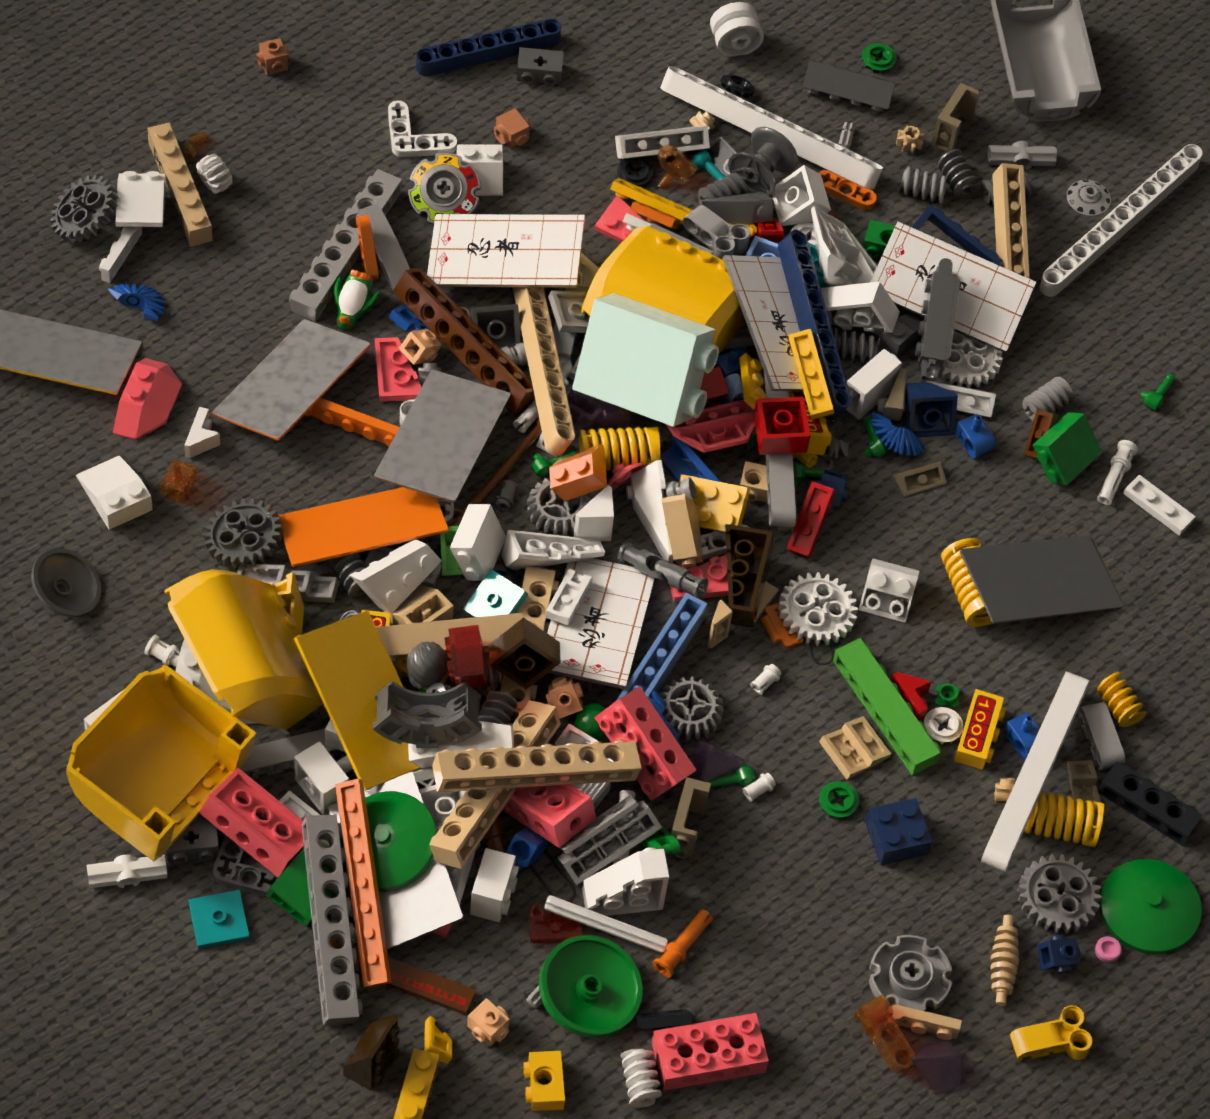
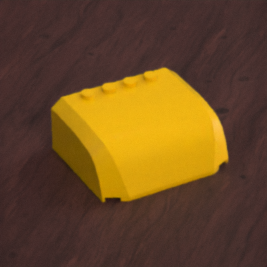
M650 226L636 228L605 260L590 285L581 309L582 313L591 315L594 299L616 293L716 329L712 344L718 346L719 353L746 324L724 260Z
M212 569L187 577L165 590V593L171 597L168 607L213 693L219 701L224 698L232 708L230 713L232 717L287 730L323 704L294 640L297 635H300L295 628L297 624L293 617L286 612L283 598L275 592L271 584L235 572Z
M165 664L160 669L138 674L73 743L66 773L69 784L81 803L111 830L154 862L168 850L196 819L208 796L237 768L241 769L250 756L257 733L238 718L232 717L230 712Z

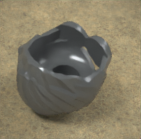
M421 642L408 654L407 670L409 682L412 686H417L419 690L429 687L435 682H440L442 677L448 672V655L435 642Z

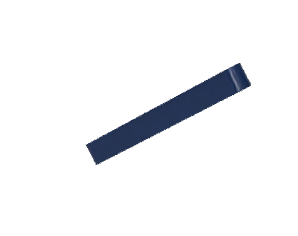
M796 229L778 243V252L799 330L811 329L834 410V414L827 415L826 417L834 419L851 405V398L808 240L803 232Z

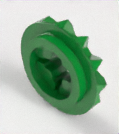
M874 43L864 48L861 61H864L865 67H870L872 72L879 70L882 73L884 70L890 71L895 66L897 56L895 51L888 45ZM882 54V60L877 62L875 59Z
M836 781L828 783L822 788L818 801L820 802L821 810H824L828 817L834 816L839 820L841 817L849 818L851 814L856 812L859 805V796L851 785ZM834 794L839 799L844 798L843 807L838 803H833L835 799Z

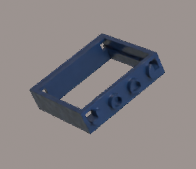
M930 205L912 226V228L919 231L928 220L969 253L999 266L1003 261L995 251L986 248L977 237L968 234L959 223L953 222L945 216L941 209L935 208L933 205Z

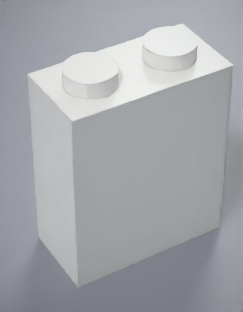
M885 349L879 352L847 381L851 405L846 410L860 420L877 405L879 398H885L891 392L902 362Z
M490 504L468 505L450 546L466 580L483 581L490 569L493 570L506 539V535Z

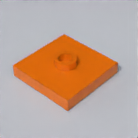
M633 202L630 210L647 217L646 222L651 224L654 223L659 226V223L674 229H678L680 225V220L641 203Z

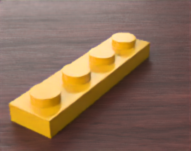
M620 178L614 180L610 188L616 192L615 195L623 199H628L629 197L638 203L650 206L666 215H671L680 220V224H683V218L693 211Z
M811 329L788 335L811 419L834 414Z

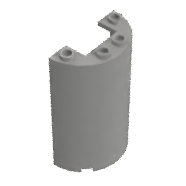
M990 0L1016 111L1019 114L1026 115L1028 120L1040 122L1067 120L1079 115V110L1084 107L1090 108L1098 99L1101 87L1079 0H1053V5L1019 7L1011 9L1012 0Z

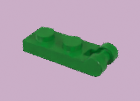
M663 826L640 842L646 848L664 849L665 855L681 853L678 840Z

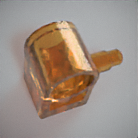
M673 145L663 146L658 152V160L661 167L667 173L661 179L658 187L664 189L674 178L684 185L698 169L695 162ZM668 156H676L673 162H665Z
M174 459L160 484L161 496L184 503L197 478L198 466Z

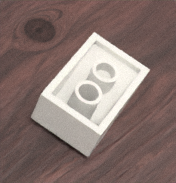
M134 171L119 173L116 227H163L166 202L165 174H160L156 171H150L146 174H137Z
M120 456L76 475L109 530L153 510L151 494L141 478Z

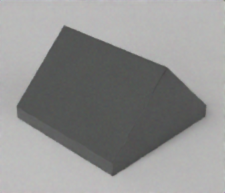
M518 304L471 308V320L499 348L506 346L512 348L516 344L521 343Z

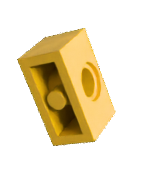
M561 1051L529 1052L528 1062L523 1064L524 1078H529L530 1087H525L526 1103H531L532 1111L564 1110L565 1094ZM545 1078L549 1080L550 1083L547 1085H542L538 1083L537 1080Z

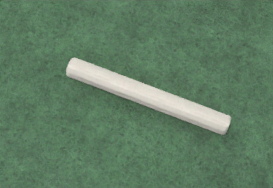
M549 896L546 900L545 910L656 952L663 953L667 945L666 938L554 896Z

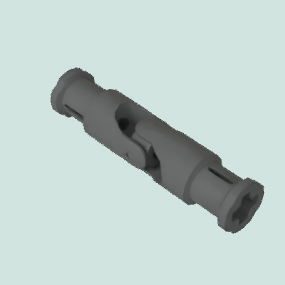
M630 542L624 543L619 549L618 561L634 565V568L661 581L665 580L672 587L680 591L686 590L696 598L702 597L707 591L708 579L705 577L699 578L692 575L690 570L671 564L669 561L645 549L639 550L633 547V544Z

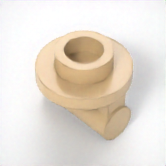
M699 111L696 116L690 119L693 127L708 126V134L715 128L713 124L715 119L707 111L705 113Z
M1000 778V782L995 783V801L1008 800L1015 785L1014 778Z

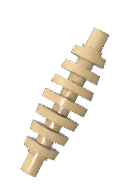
M1012 915L1003 916V925L997 928V936L994 940L995 945L993 946L990 959L992 992L996 994L997 1006H1006L1007 995L1013 992L1015 975L1019 965L1018 930L1013 927L1014 917Z

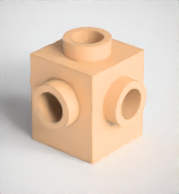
M428 329L413 330L407 335L399 349L415 365L433 361L442 344L436 339V335Z
M565 676L558 677L551 682L552 684L548 686L549 693L546 694V699L549 705L556 707L559 719L583 710V703L580 697L584 695L579 682L574 683L573 678H565Z
M486 998L468 1015L467 1027L472 1030L473 1036L478 1041L492 1046L496 1041L501 1042L509 1033V1016L502 1007H496Z

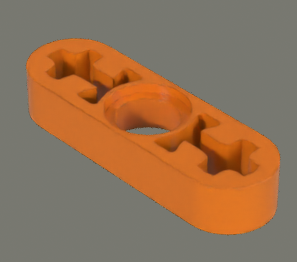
M822 170L819 172L822 180L826 178L830 180L823 183L826 193L862 210L874 208L877 197L872 190L832 171ZM849 188L852 192L844 194L840 189ZM866 197L869 198L866 202L862 201Z
M368 214L356 216L363 271L375 281L379 279L370 218Z

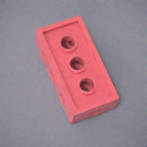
M640 686L594 717L611 743L618 740L636 742L641 770L636 780L650 801L696 771V768Z
M572 784L517 787L502 811L558 848L597 819L591 796Z
M239 768L231 773L208 796L199 814L277 877L284 872L304 848L301 825L303 820Z
M756 1013L653 1032L651 1043L663 1091L766 1073L769 1060ZM706 1050L713 1051L714 1053H708ZM680 1055H686L688 1058H683Z

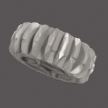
M545 478L543 484L537 483L535 489L531 490L530 497L527 500V513L530 516L531 523H536L537 530L544 527L545 534L551 530L553 535H558V532H562V535L566 536L569 530L574 535L576 514L591 501V497L585 494L564 501L551 489L550 481ZM549 497V501L546 502V505L541 507V502L545 498ZM578 505V510L571 515L570 510Z
M682 676L680 683L673 679L671 685H665L663 692L659 694L665 701V709L662 713L664 719L674 727L679 737L681 734H685L686 741L690 739V735H694L697 741L700 739V733L707 738L709 731L714 732L717 725L721 723V715H723L724 711L722 698L718 697V690H712L713 686L711 683L704 685L703 678L696 682L693 676L690 678V681H686ZM689 702H691V707L693 708L691 714H689V708H687Z

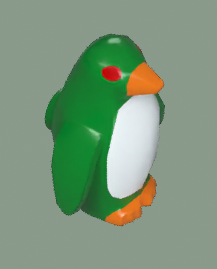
M351 270L342 289L341 278L337 279L334 295L338 307L337 326L340 329L350 330L377 301L380 290H377L370 298L373 286V278L370 275Z

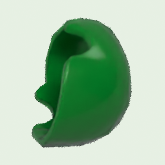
M597 703L584 705L583 710L575 714L573 719L574 726L599 741L605 739L607 735L600 728L594 717L606 708Z

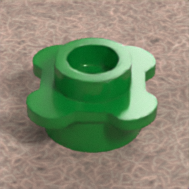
M949 683L936 686L937 698L935 699V704L937 706L947 705L952 708L959 706L957 697L960 690L957 686Z

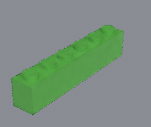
M859 638L836 649L833 662L911 775L913 776L937 764L940 756L939 745L935 740H931L923 722L917 720L911 705L901 697L898 686L887 677L884 666L878 664L870 646L865 645L862 639Z

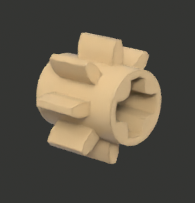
M907 125L904 130H898L896 145L901 146L902 152L907 151L914 154L916 148L922 149L924 134H920L918 127Z

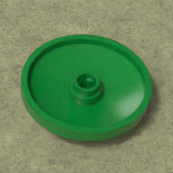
M398 791L375 793L365 797L378 890L379 892H390L412 884L426 872L434 859L429 844L438 830L433 816L417 798ZM342 837V838H339V839H340V848H344L343 837ZM345 859V862L342 863V865H343V870L347 873V866H346V859Z
M1137 859L1120 865L1107 877L1100 893L1102 896L1099 902L1100 913L1109 932L1123 945L1141 953L1165 954L1183 947L1194 936L1201 921V900L1194 884L1179 869L1162 861Z
M593 935L571 937L558 944L550 952L542 965L539 976V991L542 1002L550 1016L560 1026L576 1035L588 1038H601L615 1034L633 1019L641 1004L643 988L636 964L625 950L608 939Z

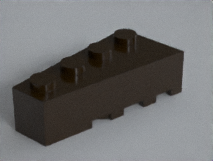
M725 524L729 608L732 610L730 624L754 628L773 551V531Z

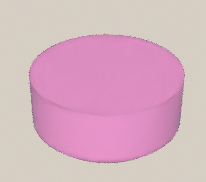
M1109 936L1100 938L1095 946L1097 957L1108 963L1116 961L1122 951L1119 941Z

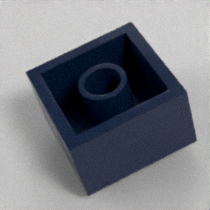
M917 798L868 809L865 823L880 865L929 854L932 840Z

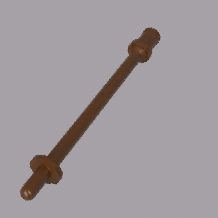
M539 416L536 419L537 426L469 504H481L540 437L542 429ZM468 505L464 510L456 509L454 511L455 520L450 526L460 525Z

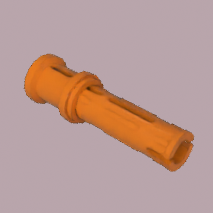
M700 909L675 942L666 945V951L659 959H655L652 963L656 971L666 978H670L673 975L674 968L679 962H684L686 959L687 950L713 921L712 915L707 918L710 914L708 911Z

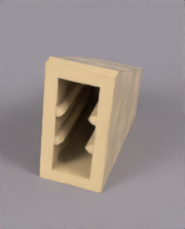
M685 494L661 498L673 560L683 568L695 567L696 563L703 562L698 508Z

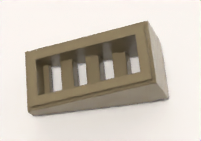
M901 369L898 373L882 415L890 420L899 421L903 414L906 369Z

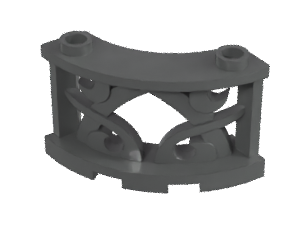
M391 681L375 694L377 718L373 723V730L395 743L401 744L405 742L414 744L416 748H438V745L451 742L453 745L458 744L482 731V724L478 722V702L481 700V695L466 682H462L458 686L442 692L420 693L403 688ZM414 716H440L442 718L436 721H419Z

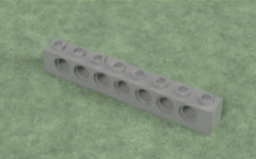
M379 169L376 170L373 176L368 177L364 190L358 192L354 205L346 210L344 220L341 224L336 225L330 241L326 240L322 253L319 257L316 256L314 258L310 271L303 274L299 287L291 292L289 302H291L292 312L312 321H317L334 295L337 279L341 278L342 283L361 254L356 226L357 210L378 203L386 216L402 192V179Z
M337 814L306 816L301 825L323 1026L355 1023L359 1015L362 1014V1001L357 999L356 989H359V975L354 972L357 955L356 949L351 946L354 928L348 919V913L351 911V902L349 897L346 898L345 888L348 887V876L346 872H343L342 865L345 862L344 848H340L339 838H342L341 823L337 821ZM319 840H326L330 848L322 847L319 844ZM321 865H329L333 872L326 873ZM324 890H332L336 898L327 897ZM332 914L336 916L338 923H331L327 919V915ZM330 940H337L341 944V948H333ZM332 966H341L344 974L335 973ZM335 991H343L347 996V1000L338 999Z

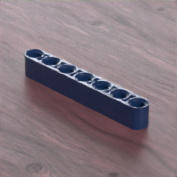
M546 19L422 48L416 54V71L422 76H431L519 55V47L532 49L554 47L560 43L561 23L556 19Z

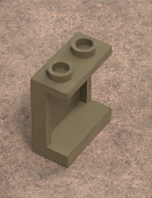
M963 83L959 84L937 118L931 145L946 152L955 149L961 121L958 118L963 117L970 121L974 119L980 91Z
M686 777L671 833L678 840L681 848V853L674 855L677 858H693L698 832L686 829L685 826L689 811L700 814L705 813L711 783Z

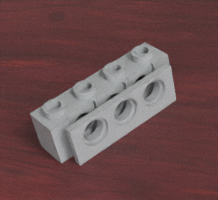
M629 795L596 817V820L560 847L564 853L557 858L576 885L662 828L649 806L643 800L637 803Z

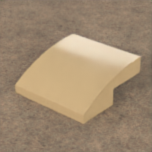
M864 716L846 722L842 729L822 736L819 741L846 780L886 760L891 755Z

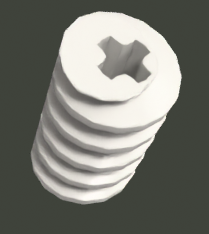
M644 1049L624 1051L620 1057L623 1059L622 1067L625 1069L624 1077L627 1079L626 1087L629 1089V1104L632 1108L649 1107L655 1103V1099L662 1095V1091L655 1089L660 1086V1081L651 1080L658 1076L656 1070H650L656 1066L654 1060H649L654 1057V1052Z

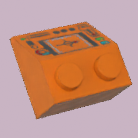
M602 444L561 458L549 468L551 489L564 501L607 487L605 451Z

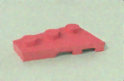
M616 196L595 224L594 230L622 243L633 232L627 229V223L623 222L626 213L640 219L642 218L636 212L630 210V207L620 197Z
M398 337L375 338L379 402L416 399L422 388L416 372L413 371L409 363V359L399 349L402 344Z
M727 554L721 557L715 556L703 565L688 568L692 575L708 579L707 591L698 599L728 596ZM670 585L673 602H680L685 593L693 596L692 593L686 590L680 591Z

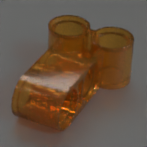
M879 995L858 1007V1011L853 1016L855 1021L859 1022L864 1030L862 1032L864 1034L868 1033L889 1069L895 1073H903L913 1065L915 1054L892 1017L893 1010L885 996ZM881 1032H889L892 1035L893 1041L886 1042L882 1038ZM895 1055H903L906 1058V1065L899 1064L895 1059Z

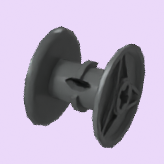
M758 127L751 135V144L756 154L735 153L729 158L728 168L730 174L737 173L743 178L749 192H762L770 196L774 193L776 185L772 172L774 170L782 172L792 171L798 164V155L792 143L782 133L772 128Z

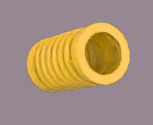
M657 426L644 427L643 429L636 427L634 430L628 427L625 431L623 428H618L616 431L613 428H609L607 431L600 428L597 433L594 429H590L588 435L583 429L579 431V452L601 444L604 446L606 471L611 470V449L613 469L620 464V448L622 463L625 467L629 465V448L631 464L638 463V448L640 463L643 462L645 467L647 464L650 465L656 460H660V436Z
M966 538L952 543L941 553V559L946 566V571L968 626L980 627L994 624L989 616L975 617L985 616L988 613L962 559L960 550L957 551L965 546H970L966 548L983 547L981 540Z
M1042 790L1024 832L1027 834L1031 833L1037 814L1034 834L1037 836L1042 834L1046 817L1044 836L1049 838L1051 837L1056 817L1053 838L1059 840L1066 817L1063 840L1065 842L1070 841L1075 821L1072 842L1078 844L1085 822L1081 843L1082 845L1095 848L1101 831L1104 803L1095 801L1093 803L1091 800L1083 802L1081 798H1076L1075 800L1072 796L1064 798L1062 794L1055 796L1052 792L1045 794Z

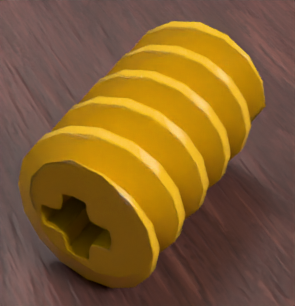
M1115 672L1101 682L1097 688V693L1099 696H1102L1103 702L1108 704L1107 707L1109 711L1113 712L1112 715L1118 720L1119 726L1122 728L1129 727L1142 720L1147 712H1139L1143 704H1134L1138 699L1137 695L1129 696L1133 689L1131 687L1124 689L1128 683L1127 680L1118 681L1122 677V673Z

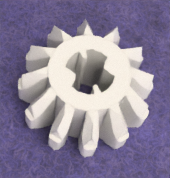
M216 154L207 155L196 164L200 179L212 193L222 192L233 184L229 169L225 162L221 160V157Z

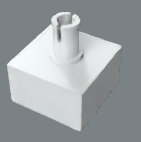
M320 741L294 756L295 780L320 813L327 815L329 813L328 806L337 802L335 784L349 781L346 773L353 770L348 756L346 755L340 760L335 761Z

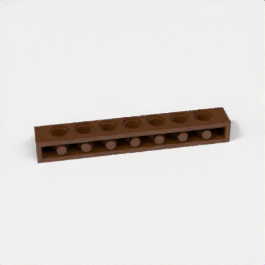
M421 268L405 270L393 290L399 297V300L444 343L448 350H451L459 358V361L474 374L476 379L486 386L510 393V398L505 406L508 411L513 414L524 412L535 399L532 380Z

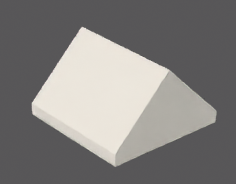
M607 485L606 488L576 514L573 537L611 541L614 520L612 487Z

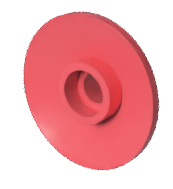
M641 462L626 467L623 463L619 464L611 471L614 475L607 485L612 487L613 492L619 486L630 482L631 475L645 468V464Z

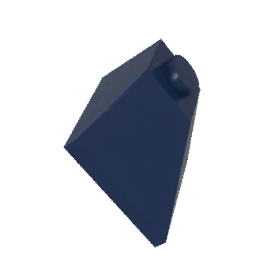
M929 382L907 383L904 402L907 429L912 431L917 437L954 435L958 401L957 393Z

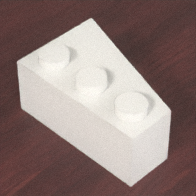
M415 539L390 552L387 557L378 562L370 563L369 567L360 572H354L350 576L380 609L392 614L442 560L427 544Z

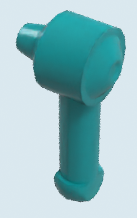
M701 149L693 154L692 161L689 164L692 169L696 167L699 169L705 168L716 180H721L725 177L712 163L711 156L705 149Z

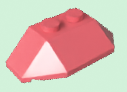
M144 358L135 364L119 401L113 434L137 440L166 424L182 387L181 381L168 364Z
M744 400L705 408L698 418L693 417L691 420L676 426L666 425L674 437L688 444L693 449L705 453L748 443L755 429L754 409Z

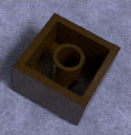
M524 617L489 644V665L524 689L529 688L561 663L560 642Z

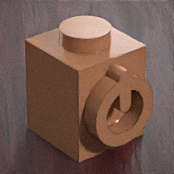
M514 108L496 117L494 134L501 144H507L511 148L516 145L521 146L527 142L531 127L528 120L523 118Z

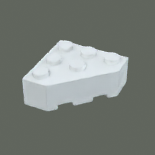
M646 848L583 880L582 894L585 908L605 916L663 910L669 880L664 849Z

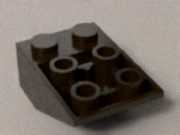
M394 1014L369 1024L345 1062L343 1076L369 1090L373 1088L375 1083L380 1085L386 1074L384 1068L388 1062L393 1063L396 1060L400 1051L398 1049L400 1038H398L400 1032L398 1015Z

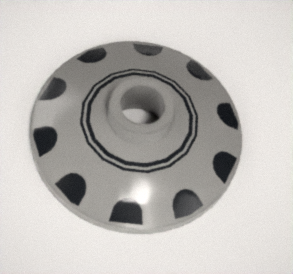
M1077 181L1067 191L1069 205L1075 211L1084 215H1099L1105 212L1111 203V196L1108 190L1096 181Z

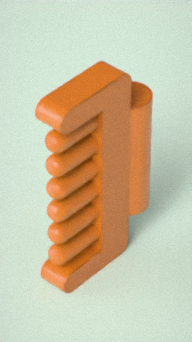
M779 603L765 607L764 613L766 616L761 618V622L774 644L781 642L784 648L787 649L803 642V637L799 640L797 639L798 633L789 634L790 630L788 629L791 626H783L784 620L778 616L781 612L778 610Z

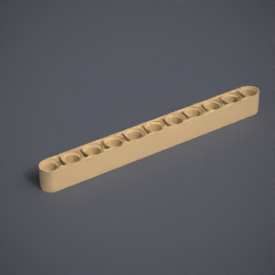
M512 287L515 303L519 307V322L545 447L551 454L561 456L574 440L575 432L544 287Z

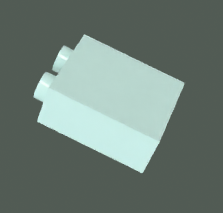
M616 293L596 298L593 302L572 389L670 426H676L691 420L693 417L698 418L707 400V392L700 389L704 372L710 373L719 354L718 346L712 344L716 329Z

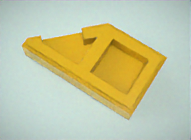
M429 1016L425 1021V1051L439 1054V1061L448 1064L452 1059V1039L446 1032L442 1034L435 1025L436 1020L434 1017Z

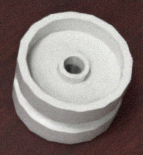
M735 2L727 4L718 9L711 17V30L715 37L717 48L724 56L731 57L750 54L762 44L764 34L754 6L749 3Z

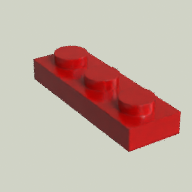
M811 482L787 545V550L809 558L811 557L836 490Z

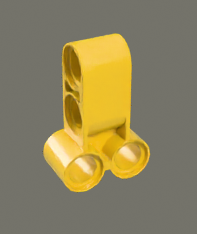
M1070 1005L1062 1010L1059 1020L1026 1026L1011 1032L1010 1037L1017 1059L1022 1061L1024 1057L1031 1056L1036 1058L1049 1055V1052H1054V1054L1066 1052L1072 1059H1084L1091 1048L1092 1037L1086 1030L1081 1029L1084 1021L1083 1011L1077 1006ZM1065 1019H1073L1076 1024H1069ZM1079 1042L1084 1048H1078L1073 1043Z

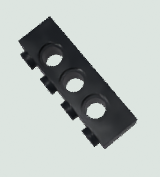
M1118 761L1106 775L1098 790L1100 795L1181 846L1185 845L1203 816L1195 807L1186 805L1171 792L1164 791L1150 779L1143 778L1135 773L1131 767L1123 765ZM1125 787H1130V788H1132L1134 791H1129V790L1126 789ZM1147 800L1154 802L1155 805L1148 803ZM1168 814H1173L1176 818H1172Z

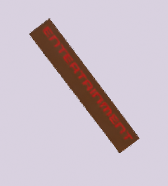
M330 940L333 948H341V944L337 940ZM351 943L352 948L356 949L357 955L354 972L362 976L358 945ZM388 957L392 983L384 985L467 1015L476 994L475 989ZM333 965V966H336V967H338V968L343 969V968H342L341 966H339V965Z

